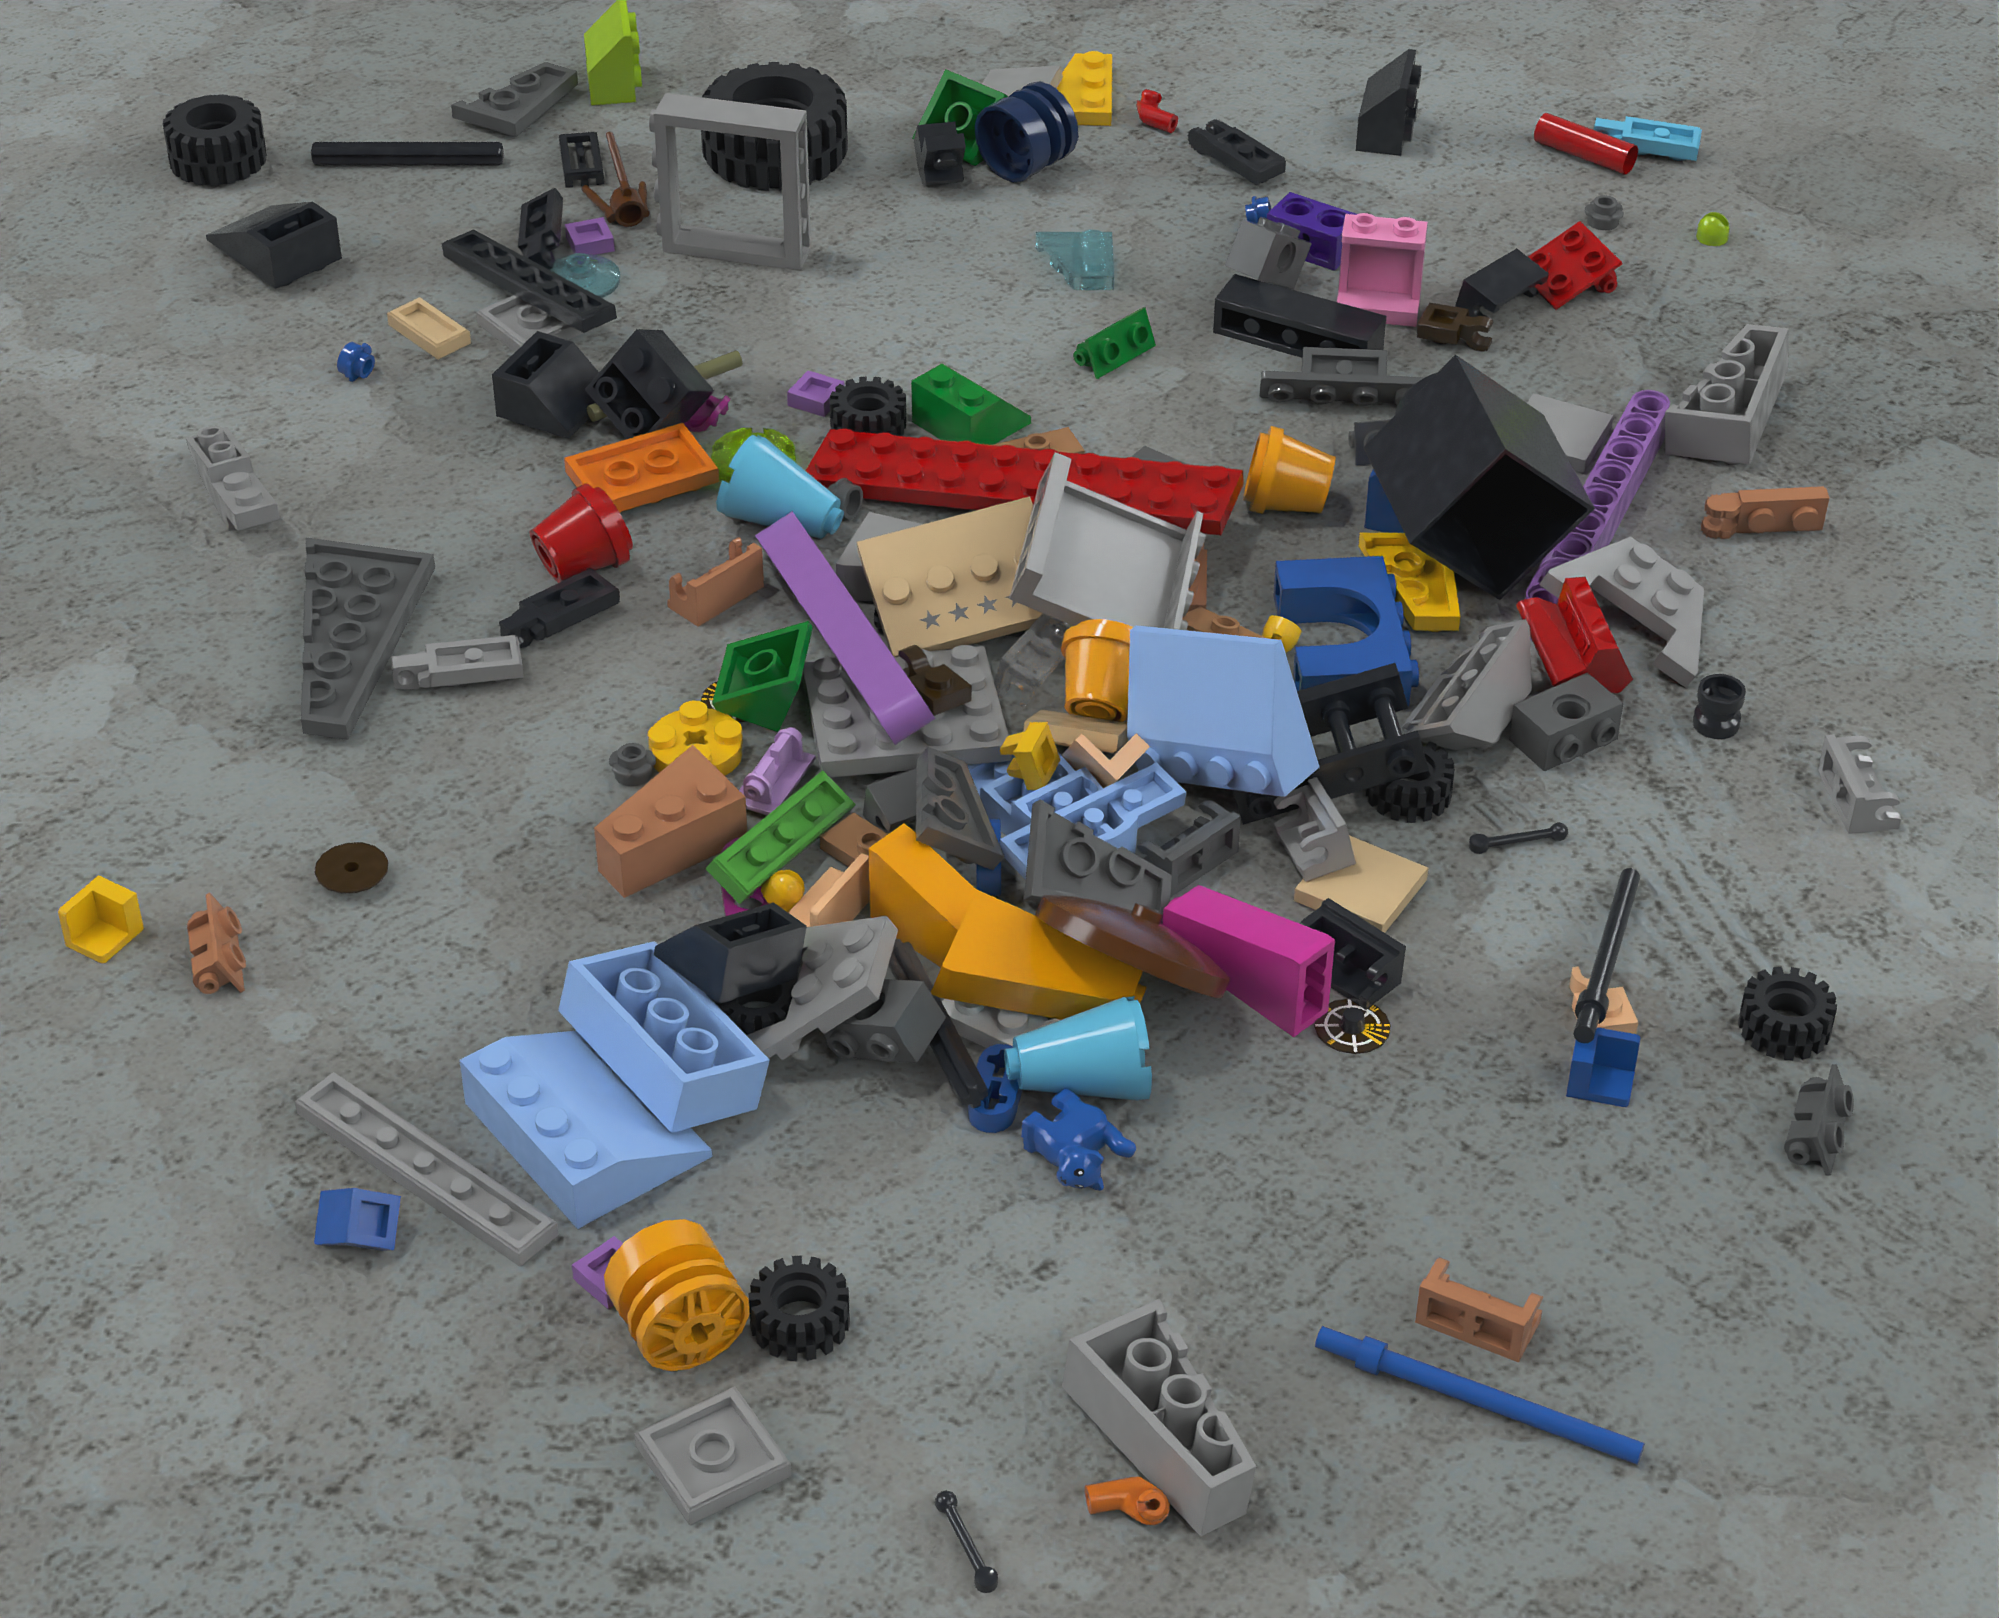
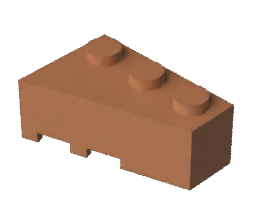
M692 745L594 827L598 871L625 898L721 853L728 842L734 838L742 837L747 832L745 796Z

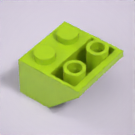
M616 0L584 33L591 105L636 102L635 88L642 87L635 12H628L627 0Z

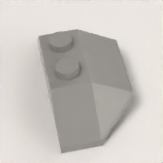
M1523 619L1487 627L1478 636L1479 642L1463 651L1439 675L1401 727L1404 733L1407 734L1418 730L1421 741L1426 743L1431 741L1437 744V746L1455 751L1473 747L1482 750L1496 744L1501 738V733L1512 719L1514 704L1525 700L1531 692L1530 626L1527 620Z

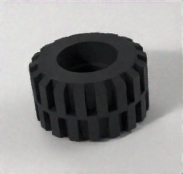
M224 94L205 95L179 103L174 106L173 110L168 111L166 118L163 119L170 169H172L175 176L181 177V180L185 182L210 186L232 184L249 178L250 174L257 173L261 170V166L265 165L267 152L261 114L258 107H254V103L249 100Z

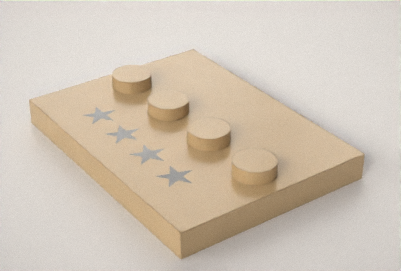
M1031 497L857 542V551L887 645L894 657L899 656V650L912 645H917L921 649L928 651L953 649L956 646L971 645L1061 621L1009 599L1033 508Z

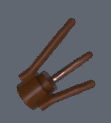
M609 131L606 133V138L620 187L612 193L610 206L589 186L584 185L582 191L605 214L609 223L617 221L624 227H632L650 215L647 207L646 183L644 181L639 183L638 192L630 187L614 134Z

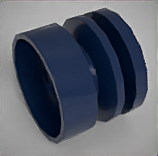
M1038 81L1029 83L1021 90L1013 92L1009 97L1002 98L985 107L976 119L975 138L982 158L994 173L1012 183L1021 182L1037 174L1045 166H1051L1057 160L1065 158L1075 149L1079 138L1078 122L1071 105L1064 95L1052 85Z

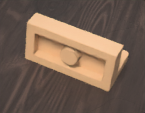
M1136 733L1109 760L1083 734H1080L1062 756L1075 771L1086 767L1099 784L1105 788L1115 783L1150 746Z
M861 853L845 872L829 867L788 913L807 925V927L852 921L870 901L869 856Z

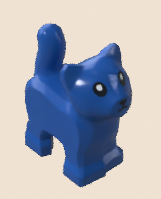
M1065 1088L1052 1099L1051 1104L1062 1110L1055 1117L1054 1121L1048 1120L1037 1111H1034L1022 1121L1021 1137L1023 1138L1024 1149L1029 1153L1039 1152L1049 1163L1058 1167L1056 1176L1063 1186L1081 1189L1090 1187L1101 1191L1104 1188L1101 1177V1164L1104 1161V1157L1098 1150L1106 1144L1116 1155L1130 1158L1136 1151V1145L1131 1140L1124 1138L1122 1133L1112 1123L1107 1121V1117L1101 1109L1082 1102L1080 1097L1073 1091Z

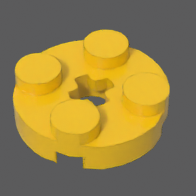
M687 701L680 706L678 711L662 717L648 730L649 750L656 757V764L653 767L660 773L689 747L694 745L726 776L741 762L743 745L742 726L728 714L715 709H708L707 705L701 701Z

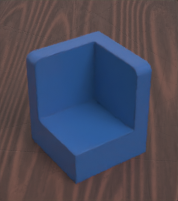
M1597 1027L1594 1039L1590 1043L1584 1044L1576 1040L1566 1096L1627 1107L1630 1102L1640 1036Z
M358 1188L321 1191L314 1243L321 1246L349 1245L380 1251L394 1250L401 1196Z

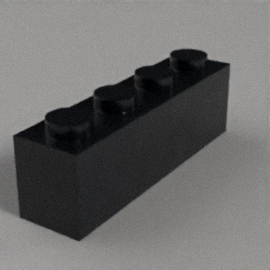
M1234 274L1215 298L1213 333L1303 358V347L1383 350L1387 316Z

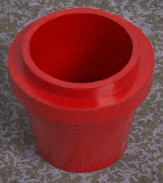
M587 483L573 489L572 497L529 531L532 544L541 562L558 583L589 568L594 571L610 565L618 568L630 560L629 551L633 549L629 530L613 501L600 487L593 488Z

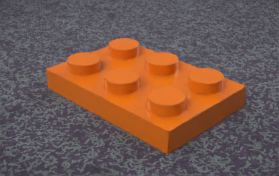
M684 423L564 458L565 472L576 487L584 483L591 485L593 488L600 487L610 497L620 513L645 504L656 503L662 499L688 491H696L702 487L719 482L718 467Z

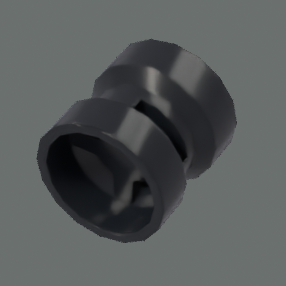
M1712 674L1701 680L1697 693L1699 704L1696 706L1693 716V726L1698 733L1712 739H1727L1738 732L1741 722L1740 709L1744 704L1746 695L1743 683L1735 677L1726 674Z

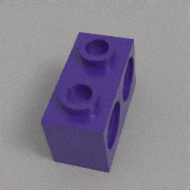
M1289 192L1267 213V219L1299 229L1300 234L1298 238L1312 243L1305 261L1335 271L1341 265V241L1345 214H1357Z

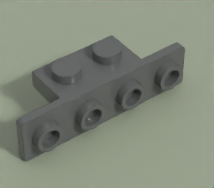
M1303 347L1302 372L1262 371L1259 396L1276 402L1304 399L1312 400L1319 404H1328L1333 401H1353L1363 406L1375 403H1396L1398 405L1404 394L1425 377L1387 376V350Z

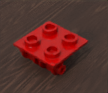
M1581 221L1528 256L1549 273L1547 282L1542 285L1537 284L1534 287L1555 310L1592 285L1600 293L1613 292L1617 287V276L1614 270L1623 264Z

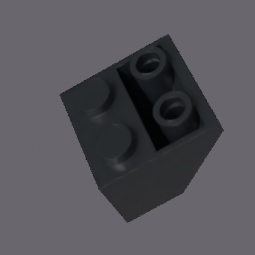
M1408 49L1368 78L1358 117L1356 151L1401 156L1404 141H1412L1419 99H1416L1417 89L1420 86L1422 71L1421 65H1415L1416 50Z
M636 329L584 389L626 439L680 423H686L714 392L713 388L663 330Z
M537 331L492 374L496 416L569 439L589 419L587 406L594 404L595 401L584 389L599 372L574 342Z
M770 903L694 925L656 945L654 956L704 991L709 998L719 1003L729 1002L750 993L771 989L776 985L796 980L798 978L807 925L775 903Z

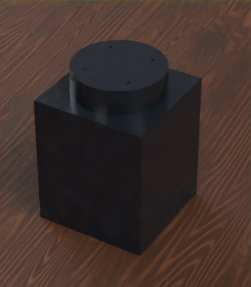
M1456 354L1439 372L1431 374L1414 384L1400 400L1394 417L1363 447L1409 543L1499 600L1595 509L1545 416Z

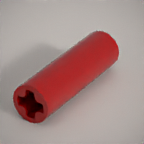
M1544 113L1540 117L1534 131V140L1537 143L1624 175L1632 170L1638 157L1637 145L1549 113Z

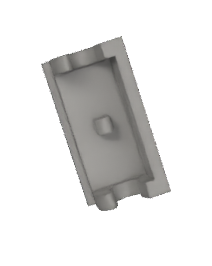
M1834 734L1825 735L1818 772L1848 834L1899 829L1901 817L1892 808V806L1900 804L1898 796L1892 792H1884L1872 768L1873 761L1870 756L1857 755L1852 757L1850 753L1855 749L1865 750L1871 748L1872 745L1869 739L1865 736L1836 738Z
M1317 777L1308 780V785L1294 789L1287 796L1276 798L1274 804L1277 809H1284L1292 804L1299 805V810L1295 815L1285 816L1275 822L1274 825L1279 839L1305 882L1356 864L1347 825Z

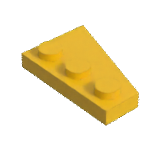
M1089 51L1084 54L1075 53L1062 72L1063 78L1057 90L1064 95L1071 105L1078 125L1111 126L1112 54H1103L1098 51Z
M1359 533L1358 547L1364 556H1383L1387 574H1394L1396 580L1395 602L1402 603L1404 617L1413 630L1431 632L1459 631L1460 610L1453 570L1411 545L1405 533Z

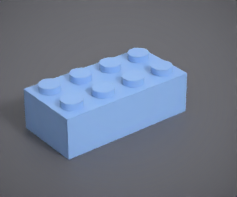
M655 941L569 961L558 1011L671 1133L757 1110L770 1059L704 991L654 956L655 946L658 945Z

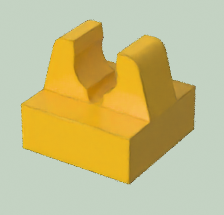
M1030 722L1026 731L1007 736L999 750L1001 755L1015 756L1007 768V773L1011 777L1023 779L1027 790H1037L1046 786L1061 760L1048 722Z

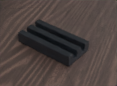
M597 132L560 134L559 146L565 188L573 187V180H580L581 186H589L588 179L595 178L596 185H603L604 174ZM583 142H590L594 168H586ZM568 143H575L578 169H571Z

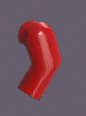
M1149 89L1143 90L1141 100H1137L1136 104L1140 120L1154 128L1173 133L1178 124V116L1161 110L1158 107L1162 99L1160 93Z

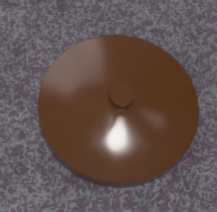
M1043 895L1035 913L1036 917L1049 926L1093 949L1197 993L1221 999L1230 983L1231 978L1208 955L1182 936L1160 924L1164 916L1163 914L1142 904L1135 903L1131 911L1092 899L1074 896Z

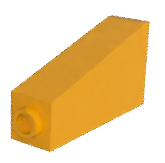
M902 824L869 847L870 918L887 916L898 929L897 939H900L903 943H911L916 952L942 967L976 889L931 846L916 841V832L907 825Z
M976 889L939 971L931 994L949 1000L1062 1020L1122 997L1135 996L1134 1000H1138L1141 1003L1147 987L1138 983L1143 972L1142 970L1093 949L1049 926L1035 915Z

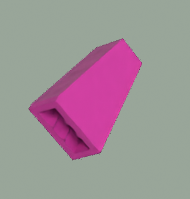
M1197 885L1183 896L1174 898L1163 909V925L1198 947L1231 978L1226 989L1228 992L1292 1037L1297 1036L1328 1012L1335 939L1328 934Z

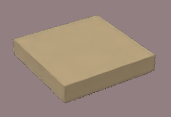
M1040 710L1025 720L1024 731H1026L1030 722H1048L1052 737L1057 745L1070 746L1080 734H1083L1100 751L1115 753L1128 742L1127 722Z
M1349 835L1356 864L1306 882L1302 879L1295 888L1294 901L1317 910L1321 907L1324 900L1330 898L1385 933L1427 881L1428 867Z

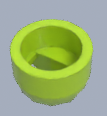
M1719 212L1706 214L1698 224L1697 240L1708 246L1724 245L1728 241L1730 230L1727 218Z

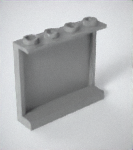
M1055 452L1038 484L1009 599L1074 626L1086 620L1105 619L1121 622L1132 627L1138 625L1187 630L1188 622L1182 620V617L1188 612L1194 596V592L1188 590V588L1193 584L1200 563L1194 561V559L1199 555L1206 536L1205 533L1200 532L1204 513L1197 511L1187 530L1067 481L1072 459Z

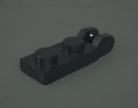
M1214 119L1206 124V130L1195 127L1188 132L1187 136L1191 148L1197 150L1201 155H1210L1255 185L1285 173L1286 160L1283 156L1236 127L1232 128L1223 121L1220 122V120Z

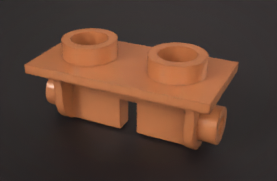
M208 893L206 894L207 910L194 913L187 923L190 952L194 955L191 958L193 983L202 993L212 994L217 992L219 987L231 982L241 993L245 991L242 969L246 967V960L238 941V934L242 933V927L235 912L228 906L223 908L213 895Z

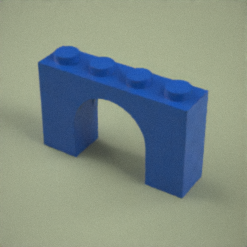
M1383 556L1276 561L1273 597L1278 616L1286 618L1295 624L1317 622L1342 623L1355 627L1368 635L1363 640L1349 644L1295 647L1293 680L1296 690L1300 691L1396 663L1407 705L1409 706L1411 687H1418L1419 684L1418 662L1416 659L1410 660L1409 630L1402 631L1404 623L1403 606L1401 602H1395L1394 574H1387Z

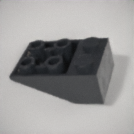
M313 201L271 205L206 235L207 241L275 289L287 286L294 280L314 271L322 270L327 265L342 259L337 218Z

